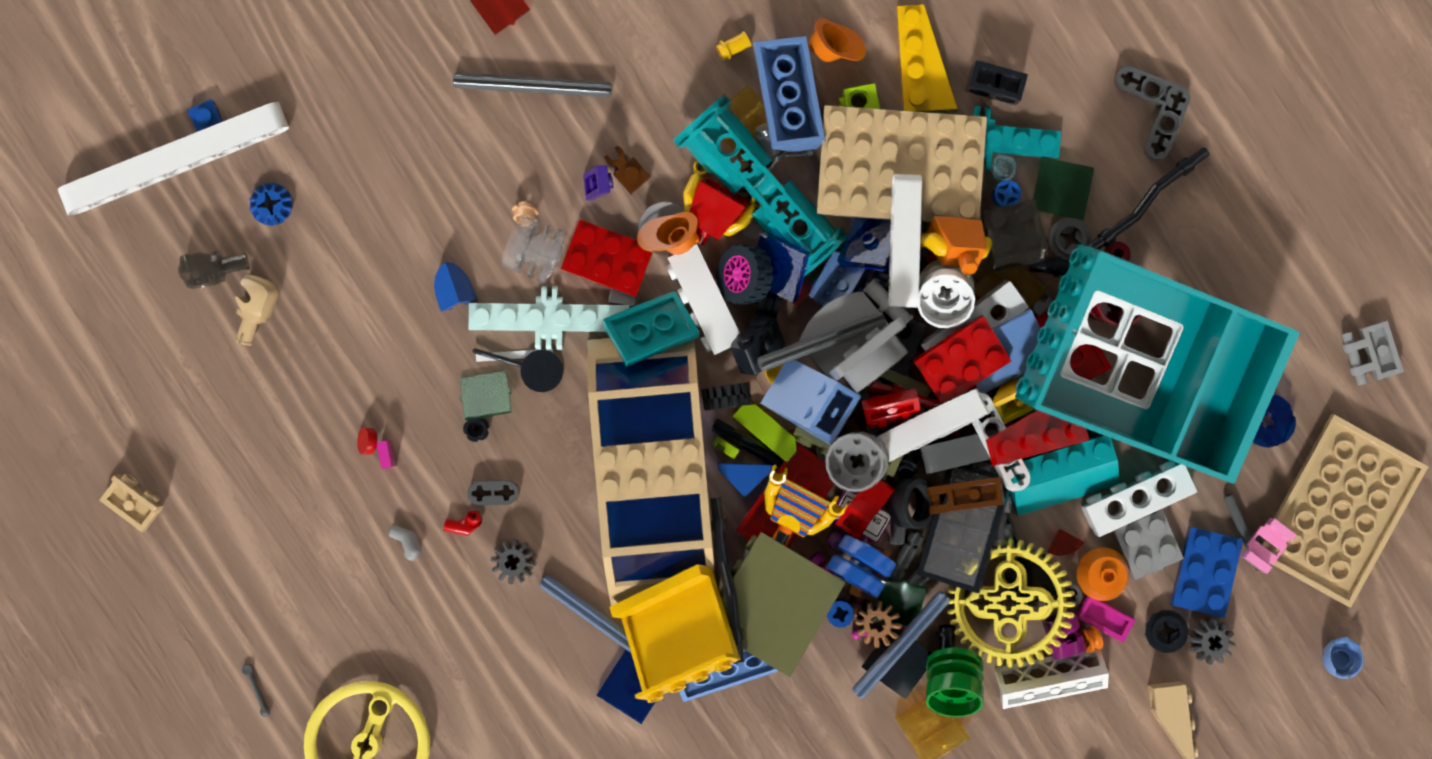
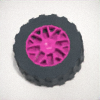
M739 244L727 248L720 257L716 278L718 281L717 286L721 291V295L726 298L725 300L733 304L753 305L754 303L761 302L767 296L768 291L772 287L773 266L765 250H762L759 246Z

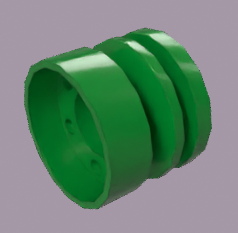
M955 647L943 648L929 655L926 662V678L928 680L926 685V704L928 708L934 713L947 717H966L980 711L984 704V687L982 685L984 663L982 658L973 651Z

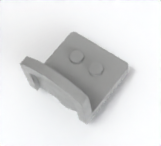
M864 292L846 294L831 301L813 316L806 325L800 341L873 315L879 311ZM898 317L890 324L886 321V325L881 328L876 327L873 331L811 353L809 356L825 376L835 381L844 377L857 393L908 353V350L895 335L906 324Z

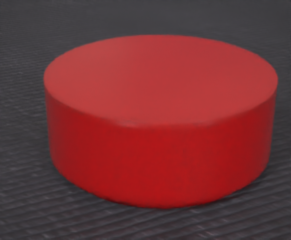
M361 428L357 438L358 451L360 454L372 455L377 448V433L373 428Z

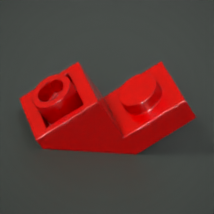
M881 479L874 486L858 492L836 524L858 540L895 489Z

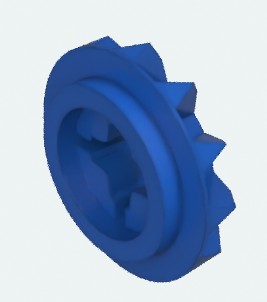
M264 183L262 186L254 189V193L249 198V210L255 220L264 225L274 226L281 224L291 214L293 207L291 195L279 184ZM268 196L272 200H281V202L273 205V213L269 208L260 207L267 203Z

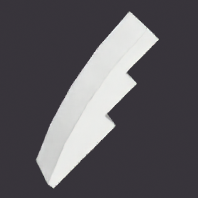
M974 389L877 437L884 443L888 452V460L891 462L912 450H917L989 414V411L978 389Z

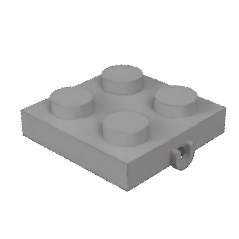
M1163 509L1112 531L1120 552L1128 563L1133 580L1151 573L1155 574L1157 571L1164 570V567L1184 559Z

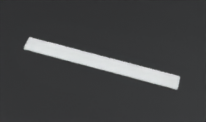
M536 350L494 352L493 354L510 359H524L528 354ZM476 354V362L495 361L494 359Z

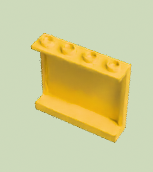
M697 564L610 606L612 617L622 619L642 692L635 694L636 699L647 700L648 703L659 701L664 698L663 694L681 691L686 688L685 684L692 681L700 682L706 680L709 677V673L728 670L732 667L731 663L740 660L711 567Z

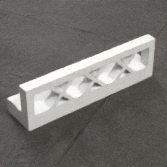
M1094 649L1092 653L1083 651L1079 654L1054 659L1053 656L1046 657L1041 661L1036 659L1035 663L1031 665L1026 661L1023 667H1019L1016 663L1011 668L1007 667V665L994 668L1000 688V701L1003 709L1108 688L1109 673L1100 649ZM1096 657L1099 666L1088 668L1081 663L1086 658ZM1061 663L1072 666L1071 670L1066 673H1061L1055 670V668ZM1036 668L1046 672L1041 678H1034L1028 674L1032 669ZM1013 673L1020 677L1016 683L1005 685L1002 675Z

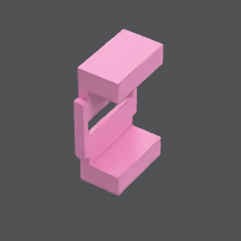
M1269 518L1265 525L1260 526L1246 544L1248 548L1241 557L1261 572L1268 574L1272 569L1270 564L1273 565L1288 546L1286 542L1292 541L1296 534L1275 518ZM1260 535L1279 549L1277 554L1274 555L1255 540L1256 537Z

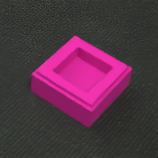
M391 440L377 442L381 468L395 467L396 461Z

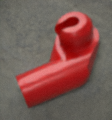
M472 510L461 521L446 518L443 531L468 536L480 527L482 516L478 511Z

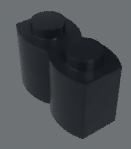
M765 315L754 317L747 326L746 331L739 333L731 343L730 348L740 373L749 375L759 374L762 371L758 366L757 358L784 348L785 341L776 317Z

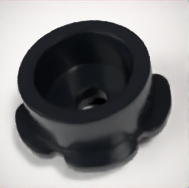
M472 416L468 419V422L464 423L463 432L467 435V439L472 442L485 440L489 435V423L485 418L481 419L479 416ZM476 426L479 427V431L477 432L474 430V427Z

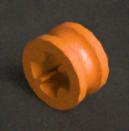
M1095 626L1079 631V633L1083 634L1087 646L1085 651L1087 653H1092L1094 649L1099 650L1103 648L1102 636Z

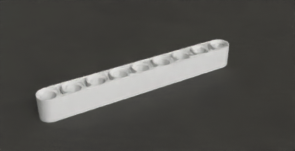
M269 103L65 184L57 190L67 215H76L287 131L289 126L280 103Z

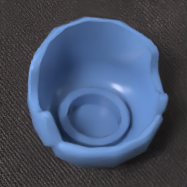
M1348 637L1331 640L1323 649V666L1333 676L1349 679L1356 676L1363 667L1364 655L1360 645L1348 639Z

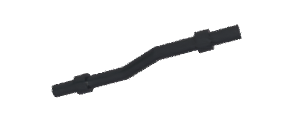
M1203 147L1189 158L1185 157L1176 163V167L1151 185L1131 214L1110 229L1106 228L1097 234L1098 238L1088 244L1087 247L1099 250L1103 246L1108 247L1115 242L1118 235L1142 218L1160 191L1182 175L1187 176L1194 171L1195 166L1210 155L1208 150Z
M721 497L710 499L713 518L710 521L711 532L714 531L717 562L726 594L729 625L740 660L734 663L745 662L742 643L745 636L744 628L740 626L737 593L728 562L725 536L727 521L723 518Z

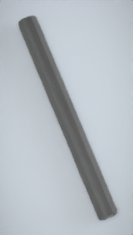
M454 73L453 86L456 88L611 97L612 84L610 82Z

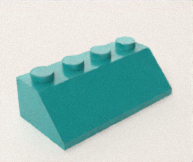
M1100 434L1090 437L1089 441L1023 458L1022 460L1030 475V483L1024 490L1010 491L1016 514L1020 516L1119 484L1118 459L1111 437ZM1015 462L1012 465L1004 467L1005 471L1011 469L1012 467H1015ZM1014 474V477L1012 478V479H1013L1012 483H1013V484H1014V483H1018V484H1019V480L1021 479V475H1020V474H1017V475Z

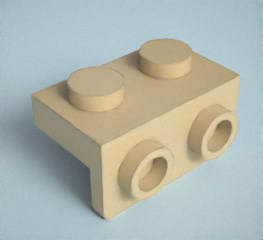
M129 474L113 475L111 478L112 484L99 501L139 531L145 532L164 505L159 502L160 498L150 490L144 491L137 486L138 481Z

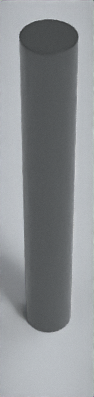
M1232 493L1223 498L1247 549L1248 546L1246 544L1252 538V534Z

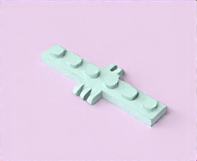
M542 286L541 296H536V304L469 303L468 330L535 331L536 350H541L542 339H546V350H552V339H557L556 348L557 350H562L563 331L606 332L603 326V319L627 310L630 306L563 304V297H558V286H552V296H548L547 286Z

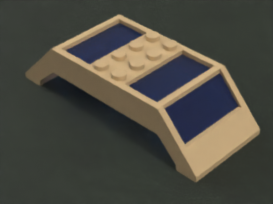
M610 338L587 340L588 398L601 546L611 606L697 564L711 567L716 580L695 339L627 367Z

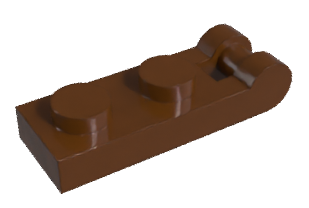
M1001 477L926 488L927 496H930L931 506H929L930 515L1005 505ZM947 493L948 504L942 505L941 494Z

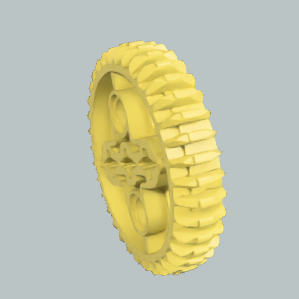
M1008 539L1007 547L1004 546L1003 540H997V549L994 547L991 559L1000 556H1006L1007 559L999 563L995 569L994 586H983L980 594L971 591L967 598L964 597L965 589L956 587V589L949 588L947 591L950 594H955V599H950L948 603L954 604L955 609L947 611L949 615L956 614L957 619L951 620L950 624L956 625L959 623L961 627L954 631L955 635L964 633L965 637L960 642L965 644L970 640L972 644L968 647V650L974 651L976 648H979L977 654L981 658L987 653V663H991L994 657H997V666H1002L1004 659H1007V667L1011 668L1014 665V659H1016L1018 666L1023 667L1025 657L1031 665L1035 663L1034 654L1040 661L1043 660V649L1050 655L1053 653V649L1050 647L1051 643L1056 647H1060L1061 643L1056 639L1057 635L1061 638L1067 637V634L1061 628H1071L1072 624L1066 622L1065 617L1074 618L1075 616L1074 613L1067 612V607H1075V602H1067V597H1072L1075 593L1074 591H1065V587L1072 585V582H1062L1061 578L1065 577L1067 572L1061 571L1057 573L1056 571L1061 566V563L1057 561L1051 565L1049 562L1054 556L1048 554L1043 558L1042 555L1045 549L1042 547L1034 553V543H1029L1027 549H1024V540L1018 541L1017 548L1014 547L1013 539ZM979 546L977 552L981 553L983 547ZM969 556L972 561L971 563L966 560L961 561L962 566L966 568L965 571L959 568L955 570L973 575L977 569L979 559ZM1016 556L1029 559L1044 569L1055 586L1057 600H1054L1051 593L1044 588L1027 586L1026 569L1023 564L1015 560ZM1008 568H1013L1017 573V579L1013 583H1008L1005 580L1004 574ZM1002 587L1007 589L1019 587L1021 593H1029L1030 597H1020V593L1017 591H1005L1001 593V596H992L991 593L1000 592ZM983 595L984 599L993 602V604L984 606V610L982 605L974 603V601L982 599ZM1010 595L1012 600L1021 603L1013 606L1011 610L1008 605L1001 604V601L1008 600ZM1037 596H1039V601L1048 603V605L1039 607V611H1037L1036 606L1028 604V602L1036 600ZM965 606H968L970 612L978 618L994 619L995 637L998 642L1006 646V650L995 648L976 635L966 618ZM1054 608H1057V616L1049 633L1037 644L1026 649L1015 650V646L1022 643L1026 637L1027 620L1045 619L1050 616ZM991 609H1001V613L1008 616L1018 614L1020 610H1030V613L1021 614L1019 619L1015 617L1002 619L1000 613L991 612ZM1007 623H1013L1017 628V633L1013 638H1009L1004 633V627Z

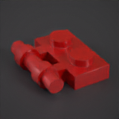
M916 388L910 390L902 389L893 394L873 396L868 400L862 401L868 429L878 426L879 429L885 428L887 424L899 421L905 423L911 420V418L921 415Z

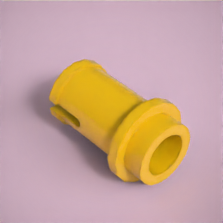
M742 31L725 42L719 41L716 50L722 60H731V56L751 47V42L745 31Z

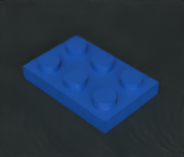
M1188 527L1182 552L1184 559L1180 560L1170 604L1225 618L1243 539Z

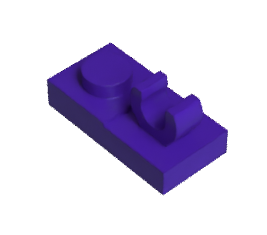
M607 165L595 166L583 174L586 201L596 200L610 193V189L614 188L613 177L608 172Z

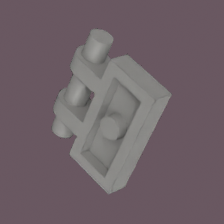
M1388 321L1358 329L1361 340L1358 341L1354 340L1352 332L1341 334L1344 342L1342 348L1344 353L1348 355L1351 364L1349 370L1351 376H1355L1357 386L1368 383L1365 373L1372 371L1374 380H1380L1404 372ZM1362 348L1365 349L1369 361L1365 364H1362L1358 352Z

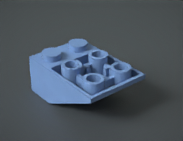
M796 360L784 363L762 399L761 404L831 446L861 396L839 382Z

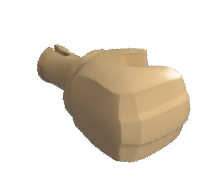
M245 275L241 280V286L248 291L251 300L248 301L245 297L241 296L235 297L240 307L237 308L236 314L242 318L234 341L252 346L257 325L261 324V322L267 323L277 304L279 292L276 286L269 280L255 275Z

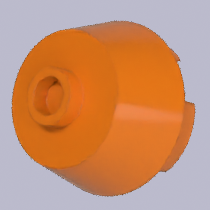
M1100 547L1087 552L1081 558L1077 567V581L1081 590L1090 598L1099 601L1112 600L1121 595L1130 580V569L1126 559L1118 551L1111 548Z

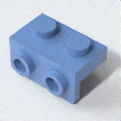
M835 250L826 259L823 266L824 269L819 278L813 282L809 297L824 307L841 296L856 293L867 276L869 269L853 260L850 263H844L842 254Z

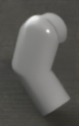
M393 524L389 537L402 542L406 559L416 560L421 553L418 536L413 531Z

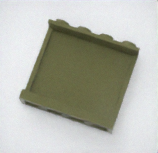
M760 532L758 537L754 534L752 535L745 547L749 550L746 558L743 560L739 557L731 571L735 573L733 582L738 599L740 626L744 628L743 650L791 677L846 582ZM722 586L719 593L722 597L721 600L729 622L726 594Z

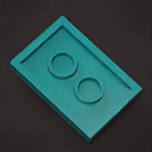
M676 291L669 292L603 319V326L626 367L699 338L700 333Z

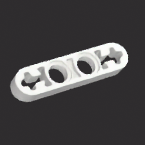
M980 393L991 418L984 419L981 422L978 419L972 422L989 455L985 441L989 438L985 433L986 424L989 422L995 424L998 432L1006 427L991 398L985 393ZM1022 459L994 466L1008 490L1016 492L1028 487L1030 475ZM1015 462V467H1012L1011 469L1005 471L1004 467L1012 465ZM1014 474L1021 475L1019 484L1012 483L1011 479L1014 477Z

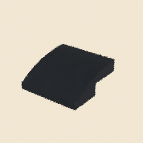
M893 628L892 631L899 636L903 630ZM888 635L887 637L891 645L895 639ZM881 639L880 647H875L861 667L868 671L889 646H886ZM915 640L882 677L880 682L906 699L927 671L926 662L928 656L933 652Z

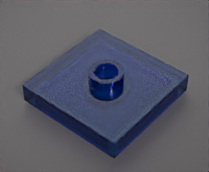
M855 217L837 259L840 266L888 271L890 265L891 220Z
M768 232L761 233L758 246L767 252L773 266V281L769 292L792 303L798 301L810 252Z
M625 649L596 696L642 724L655 702L648 703L647 700L635 698V694L642 692L632 654Z

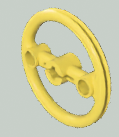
M378 681L353 682L331 692L313 711L304 734L305 759H319L316 746L317 734L327 712L346 697L355 694L371 693L373 698L369 704L370 714L365 728L353 739L351 744L352 753L354 754L353 759H371L380 751L383 744L380 732L386 716L392 711L395 703L399 704L408 713L414 723L418 739L416 759H428L430 754L429 728L419 706L400 689ZM376 700H382L387 704L386 712H380L376 709ZM370 735L369 745L371 747L365 752V743L363 741Z

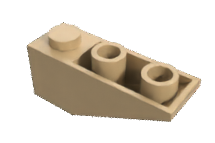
M1180 681L1148 684L1152 714L1183 759L1197 758L1198 747L1192 739V731H1195V721L1193 715L1189 713V704L1192 703L1190 689Z

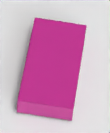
M1087 595L1076 612L1078 619L1091 626H1095L1098 630L1123 643L1136 620L1107 603L1092 599Z

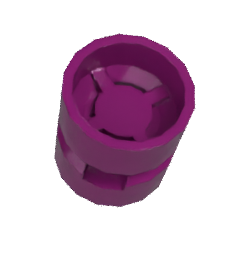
M1070 611L1075 614L1074 618L1065 617V621L1071 623L1072 627L1061 628L1067 634V637L1065 639L1058 635L1056 637L1061 643L1060 647H1056L1052 643L1050 644V647L1053 649L1052 656L1054 659L1073 656L1087 649L1083 634L1077 631L1080 624L1075 611ZM1057 615L1042 621L1046 635L1051 630Z

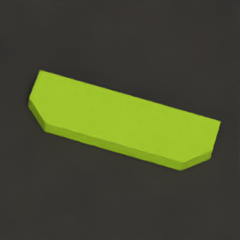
M756 404L742 405L734 414L733 418L785 462L788 463L796 454V438Z

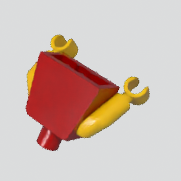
M695 161L693 164L694 175L690 176L683 192L684 210L693 213L697 217L698 227L696 233L699 237V243L697 244L705 245L710 235L720 239L723 235L732 236L745 229L754 219L752 214L761 206L755 203L753 197H751L749 203V200L736 193L733 195L728 188L708 178L707 175L709 173L706 170L702 172L697 170L699 162Z

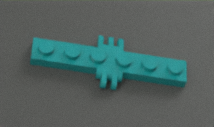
M974 106L973 116H980V106ZM985 106L984 117H987L984 170H991L992 153L1049 159L1059 158L1062 131L995 125V118H991V107Z

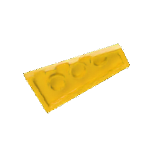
M924 4L897 6L903 111L925 113L956 111L958 108Z

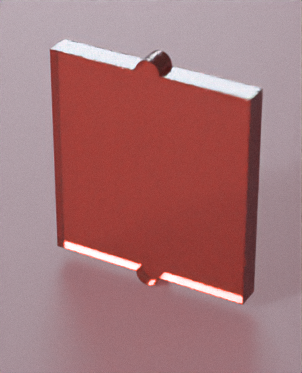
M470 0L494 35H497L509 25L514 26L516 20L530 11L524 0Z

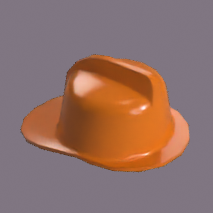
M824 18L816 21L815 31L807 43L809 50L815 53L821 60L833 62L844 58L859 61L864 58L866 47L856 32Z
M680 212L650 220L638 231V245L650 252L666 250L675 255L684 254L695 244L699 243V237L696 233L698 227L697 217L691 212Z

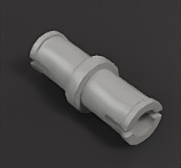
M876 278L864 288L863 291L880 307L878 310L882 313L885 312L893 321L900 317L907 324L913 318L903 307L889 306V293Z

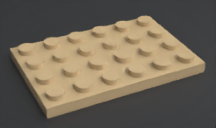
M825 105L823 115L825 142L821 144L816 214L891 220L893 174H910L922 176L921 222L931 223L934 216L980 219L987 117Z
M1331 414L1274 517L1294 532L1296 536L1292 541L1286 542L1288 546L1273 566L1351 608L1427 471L1428 466L1335 414ZM1262 538L1260 544L1276 555L1279 549Z

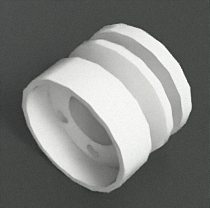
M939 260L932 261L922 269L919 275L918 309L920 315L927 323L938 328H952L961 325L970 317L974 310L975 292L972 275H964L958 267H945L941 265Z

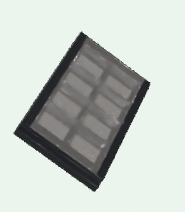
M963 465L947 469L943 485L997 478L999 475ZM1003 482L1005 505L934 514L917 575L980 594L1010 490L1004 486ZM947 493L941 494L942 505L948 504Z

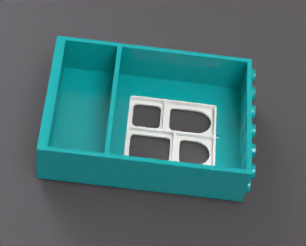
M1079 244L1070 256V266L1066 275L1059 282V292L1056 300L1049 306L1048 319L1045 326L1038 332V343L1034 352L1027 359V369L1024 376L1019 379L1016 385L1015 398L1039 411L1234 484L1300 332L1100 250ZM1101 302L1112 303L1123 309V315L1111 339L1095 334L1088 326L1087 319L1090 310ZM1142 315L1172 328V334L1160 358H1155L1125 346L1124 339L1134 316ZM1083 344H1091L1117 355L1116 364L1105 385L1080 377L1073 372L1070 366V358L1077 347ZM1130 361H1135L1154 369L1153 379L1143 399L1134 398L1118 390V385Z

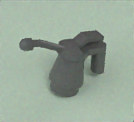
M761 124L755 129L757 142L772 159L765 166L768 170H771L775 163L784 157H804L807 155L809 157L814 154V150L798 153L772 149L768 124ZM750 160L746 161L749 167L753 164Z

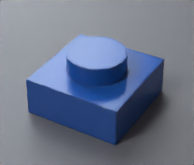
M212 99L187 110L197 132L223 122L220 112Z

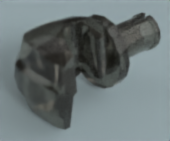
M218 251L211 252V254L195 252L180 256L178 274L187 288L198 289L219 285L225 282L227 273L249 270L250 265L246 253L223 258Z

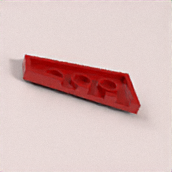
M1036 410L985 441L992 465L997 466L1089 441V436L1086 428Z

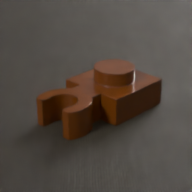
M616 146L615 149L620 154L619 159L613 161L606 155L605 160L608 165L618 168L613 175L632 195L651 176L634 157L626 161L623 149Z

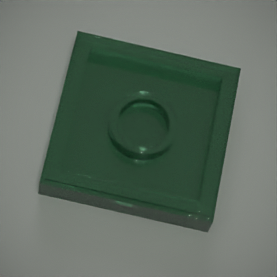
M1041 157L1030 210L1066 218H1076L1081 221L1084 220L1094 167Z

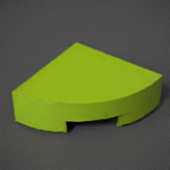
M716 436L712 442L714 447L731 458H735L740 451L719 436Z

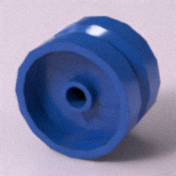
M845 534L838 548L843 554L851 558L850 561L838 555L832 556L826 568L855 587L878 598L885 585L872 572L889 577L897 564L873 546Z

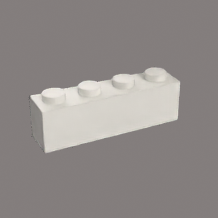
M695 244L684 254H674L668 257L670 264L666 266L671 279H678L682 287L677 291L683 304L689 302L693 310L689 315L696 327H701L705 335L700 339L707 353L712 351L715 356L729 349L731 343L740 332L698 245Z

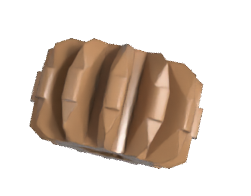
M878 601L877 611H875L872 603H868L869 614L864 610L859 611V614L865 617V620L855 621L856 625H864V629L857 632L858 636L868 633L864 643L869 644L874 637V647L876 648L880 647L881 638L886 646L890 645L888 635L898 639L899 636L892 631L893 628L902 629L901 624H893V620L900 618V614L889 615L893 610L892 605H888L883 612L884 605L882 601ZM876 617L879 620H885L886 625H882L884 630L881 632L879 629L872 628V623H875L873 620Z

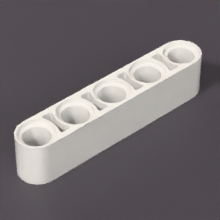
M893 174L888 299L889 306L917 308L922 197L921 175Z

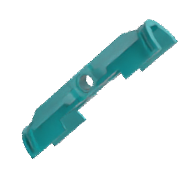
M723 94L672 141L679 149L685 146L709 174L714 172L733 195L742 187L747 190L761 206L752 214V217L771 237L768 240L769 243L792 267L789 273L797 281L833 253L847 238L848 234L841 226L835 229L824 215L816 214L817 207L812 201L809 202L791 180L784 186L778 182L765 167L772 159L752 137L753 134L728 107L732 102ZM724 138H731L735 142V150L730 154L724 153L720 148V142ZM740 149H742L744 154L740 155V157L745 162L750 160L753 163L750 166L751 173L747 171L742 173L739 170L742 166L737 159L732 163L729 158L737 155ZM778 200L780 202L787 201L786 209L790 214H793L794 210L798 213L787 224L783 221L788 218L784 212L777 213L775 211L778 207L776 204ZM798 219L805 221L807 224V231L801 236L796 235L792 230L793 223Z

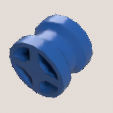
M1012 180L1000 182L992 191L993 203L1001 209L1011 208L1021 198L1020 186Z
M836 599L826 616L833 626L843 628L850 625L853 621L854 611L846 600Z

